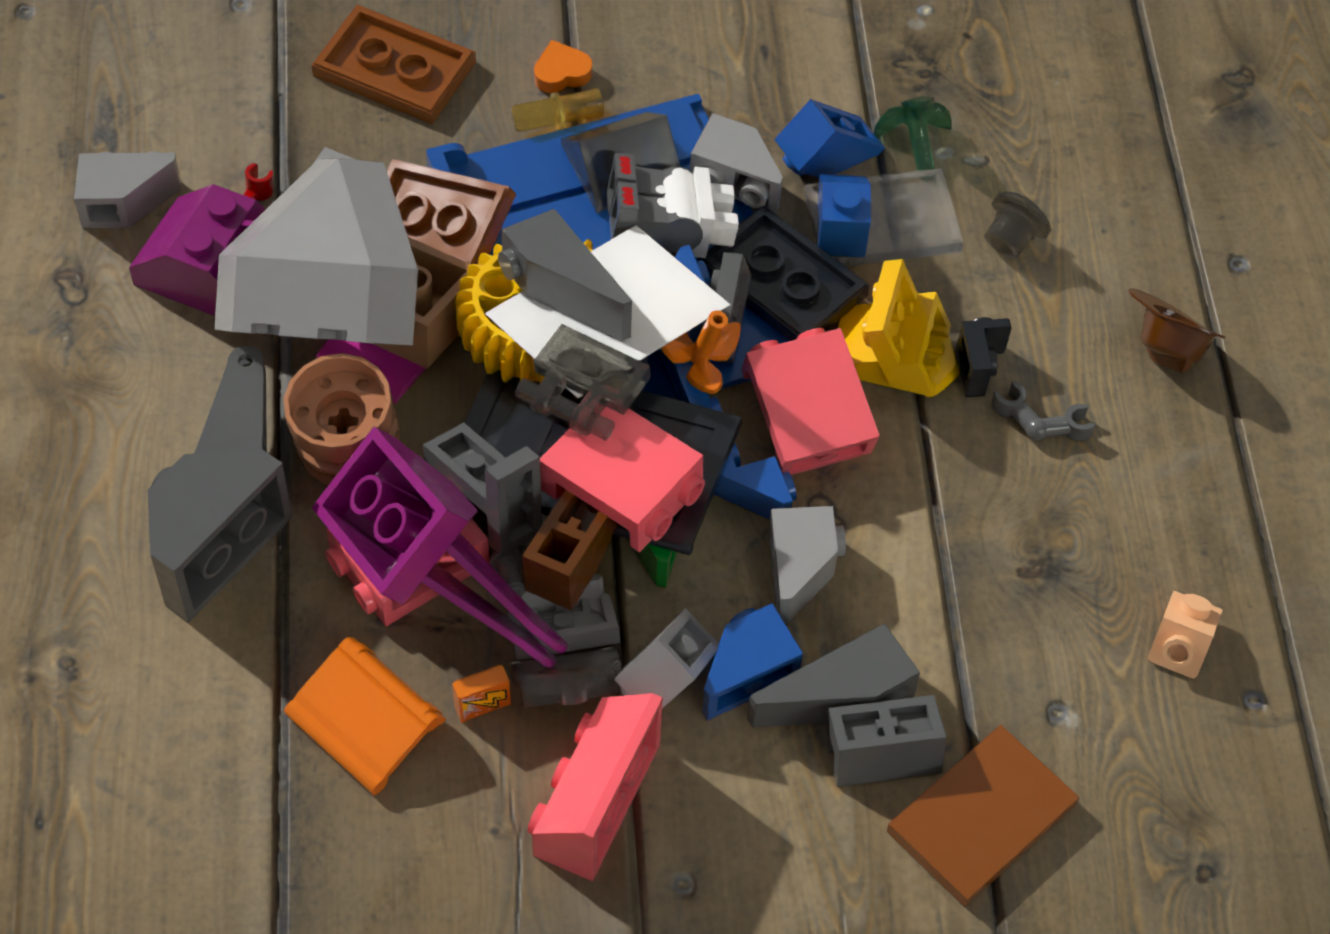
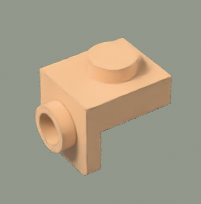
M1173 590L1148 654V660L1179 674L1196 678L1213 640L1223 609L1213 606L1202 596L1196 594L1184 595Z

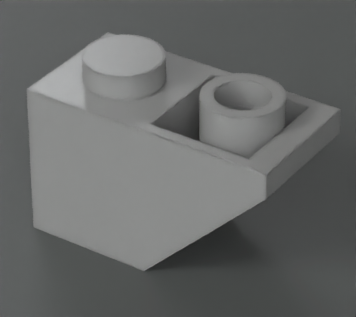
M712 113L691 152L690 172H694V167L709 168L710 182L733 185L734 199L744 202L753 208L765 206L776 214L780 206L783 176L759 132L752 126Z
M150 151L146 153L100 152L79 154L74 201L82 228H130L181 190V178L175 153Z

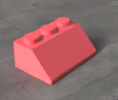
M653 693L602 697L593 715L588 712L584 714L575 733L574 742L578 743L571 759L563 757L554 772L551 787L555 788L548 804L540 802L530 819L527 832L532 835L534 857L593 882L660 747L663 697Z

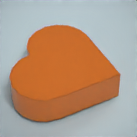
M554 40L550 41L534 66L535 85L539 90L546 93H558L567 86L581 87L586 85L592 78V59L589 55Z

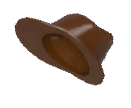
M1135 288L1128 289L1129 294L1146 307L1141 342L1146 347L1150 358L1157 364L1180 373L1186 372L1193 363H1198L1202 359L1216 336L1226 338V336L1207 330L1167 302Z

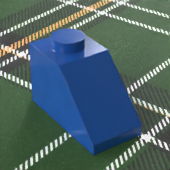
M812 99L805 104L774 139L785 153L782 158L784 163L799 176L808 174L819 178V174H838L879 155L885 149L860 116Z
M819 174L818 247L830 256L865 258L871 224V184L866 176Z
M772 603L758 610L754 608L743 610L725 625L704 687L702 713L707 721L749 702L750 695L801 668L803 652Z

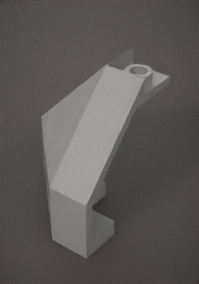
M319 158L219 254L214 330L413 346L418 268L384 162Z

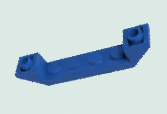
M690 245L680 247L675 258L710 287V277L703 261L696 262ZM661 348L658 349L677 400L722 412L719 401L715 396L709 398L707 393L696 389L686 379V375L693 365L691 360L686 363H673L666 357ZM734 443L714 495L769 520L771 509L791 508L792 502L797 499L796 488L788 471L781 472L776 457L741 466L740 455Z

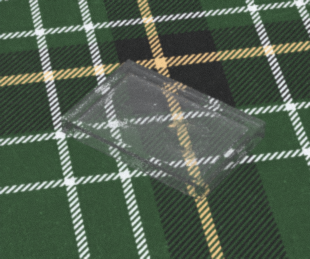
M942 168L867 177L871 184V224L865 258L832 257L846 267L888 260L961 252L963 239ZM818 183L805 185L804 197L818 246Z

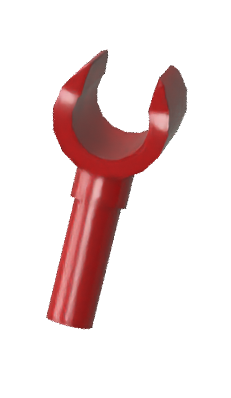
M250 164L245 169L246 191L243 195L257 201L270 198L274 192L273 170H270L266 177L257 179L258 164Z

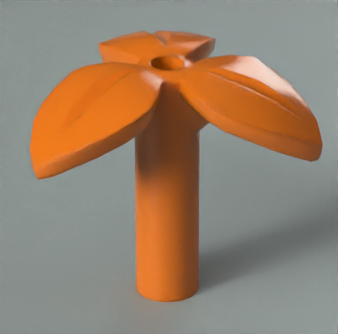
M712 311L695 343L692 342L687 333H684L661 347V350L673 363H686L691 360L693 365L689 369L686 379L696 389L704 393L714 394L721 389L723 378L722 373L709 360H728L738 345L741 325L738 322L728 323V317L722 311Z

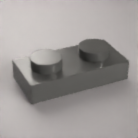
M724 252L720 270L715 269L713 271L710 288L730 304V306L721 310L727 315L728 323L738 322L742 326L752 274L743 254ZM737 347L727 361L715 362L734 364Z

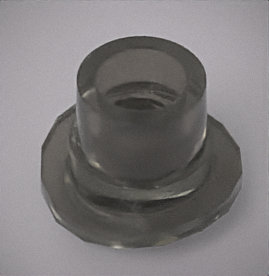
M1004 191L998 193L991 203L996 211V217L984 237L989 245L1001 254L1010 258H1018L1030 241L1034 240L1035 237L1046 239L1052 230L1046 215L1034 202L1018 193Z

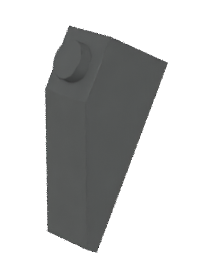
M555 209L502 229V251L498 254L500 268L508 280L514 279L526 296L621 341L631 337L632 300Z
M884 623L750 695L747 720L753 728L829 723V708L915 697L920 671Z

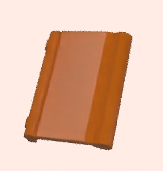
M353 637L345 638L338 645V648L331 653L284 709V713L372 795H376L384 789L388 783L387 778L427 732L433 731L438 725L441 726L446 721V718L438 708L423 699L376 657L372 649Z

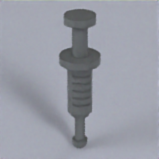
M488 545L489 550L493 552L489 564L522 598L525 593V585L520 572L523 567L521 552L514 548L501 556Z

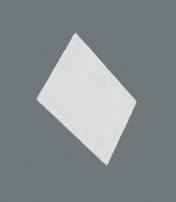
M635 225L591 251L632 300L630 338L621 341L526 296L523 291L485 314L572 394L580 398L704 322L712 311H721L730 306V304Z

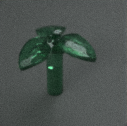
M920 96L901 102L902 106L889 108L880 117L875 125L874 134L879 138L902 123L907 125L917 175L927 176L933 174L935 166L926 124L951 130V114L945 106L934 102V97Z

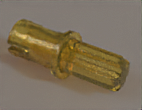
M598 88L562 96L558 92H553L550 98L513 105L510 111L511 122L515 131L523 132L554 125L558 129H563L565 124L595 117L601 118L604 115L603 103L589 106L584 104L597 102L598 99H602V95Z

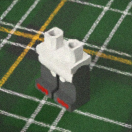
M615 152L607 188L610 239L637 225L668 252L677 253L680 247L690 245L694 257L706 258L709 244L733 247L739 225L737 214L732 213L735 196L733 185L711 183L709 168L694 167V172L692 173L682 167H670L665 170L635 166L634 155Z

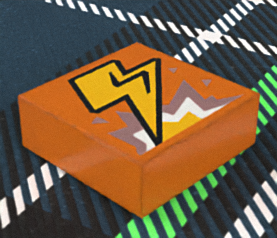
M503 665L491 667L452 683L454 707L461 723L511 704L509 678Z

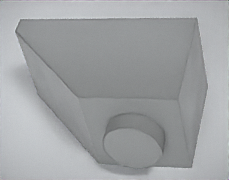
M833 506L771 509L768 538L775 605L778 614L785 624H788L834 577L837 556H845V530L843 525L835 526Z
M684 608L623 668L614 680L621 687L623 696L653 693L663 697V708L696 679L716 653L719 643Z

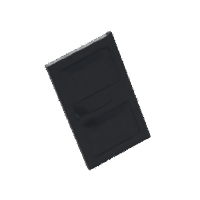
M501 370L486 375L465 420V424L505 458L526 446L541 458L604 393L702 454L705 486L701 495L691 506L684 505L673 517L669 529L658 541L651 540L648 543L649 545L684 555H691L694 548L693 544L741 428V417L609 381L602 383L585 395L577 398L566 387L563 389L559 381L547 382L546 388L543 390L539 381L531 380L523 388L520 384V378L515 376L508 382H504ZM541 490V513L548 516L558 500H555ZM617 524L613 534L630 539L629 531L620 524Z

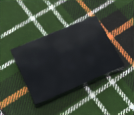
M765 206L759 208L738 225L733 247L713 245L707 250L706 258H697V262L703 261L711 279L713 271L715 269L720 270L724 252L743 254L752 274L745 306L790 341L796 340L800 334L814 328H824L827 331L869 294L870 285Z

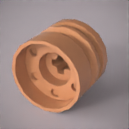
M344 353L321 356L304 365L289 381L283 400L285 418L290 433L293 436V443L298 458L307 473L323 484L329 485L374 426L401 442L399 423L393 406L389 383L379 367L365 358Z

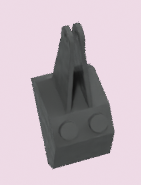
M241 346L230 353L195 452L193 454H184L172 467H166L161 470L148 489L150 556L165 606L188 623L293 517L283 463L267 453L266 369L262 353L252 346Z

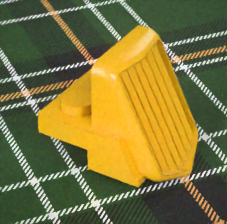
M903 259L884 261L879 281L873 285V302L856 305L840 319L838 328H841L859 380L926 397L936 396L960 374L954 347L949 337L950 321L937 292H917Z

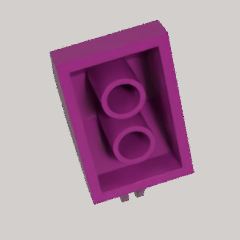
M215 184L177 197L130 265L129 270L133 285L215 316L219 254L266 209L255 199Z
M374 426L311 507L381 595L403 605L419 585L423 583L519 646L542 665L552 668L557 659L528 631L437 564L447 551L531 633L559 653L563 654L569 647L567 642L525 603L461 534L478 510L452 481L397 438Z

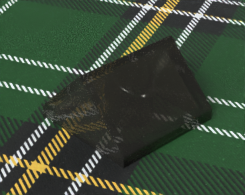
M644 112L561 138V145L596 213L608 209L607 188L615 152L634 155L635 166L658 170L680 167L667 115Z

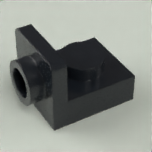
M981 317L972 321H962L955 350L966 397L985 396L990 377L997 374V354L1004 353L1012 329L1010 319Z

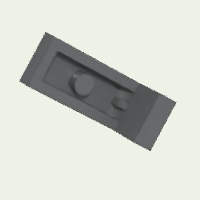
M465 423L423 444L424 460L452 481L470 501L487 515L488 545L502 556L535 537L542 526L540 457L529 447L526 446L505 458Z

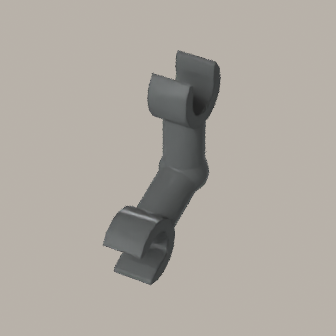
M1012 381L1009 395L1015 401L1005 400L1000 393L994 391L992 399L994 411L1003 417H1013L1026 431L1027 436L1034 441L1060 435H1066L1075 441H1085L1093 435L1095 423L1080 425L1074 422V420L1085 419L1089 407L1087 405L1075 404L1067 409L1065 415L1042 419L1025 402L1026 390L1018 382Z

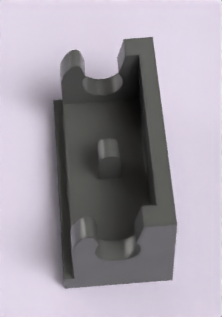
M934 695L829 708L828 747L829 753H834L835 757L834 778L837 787L942 773L946 734Z

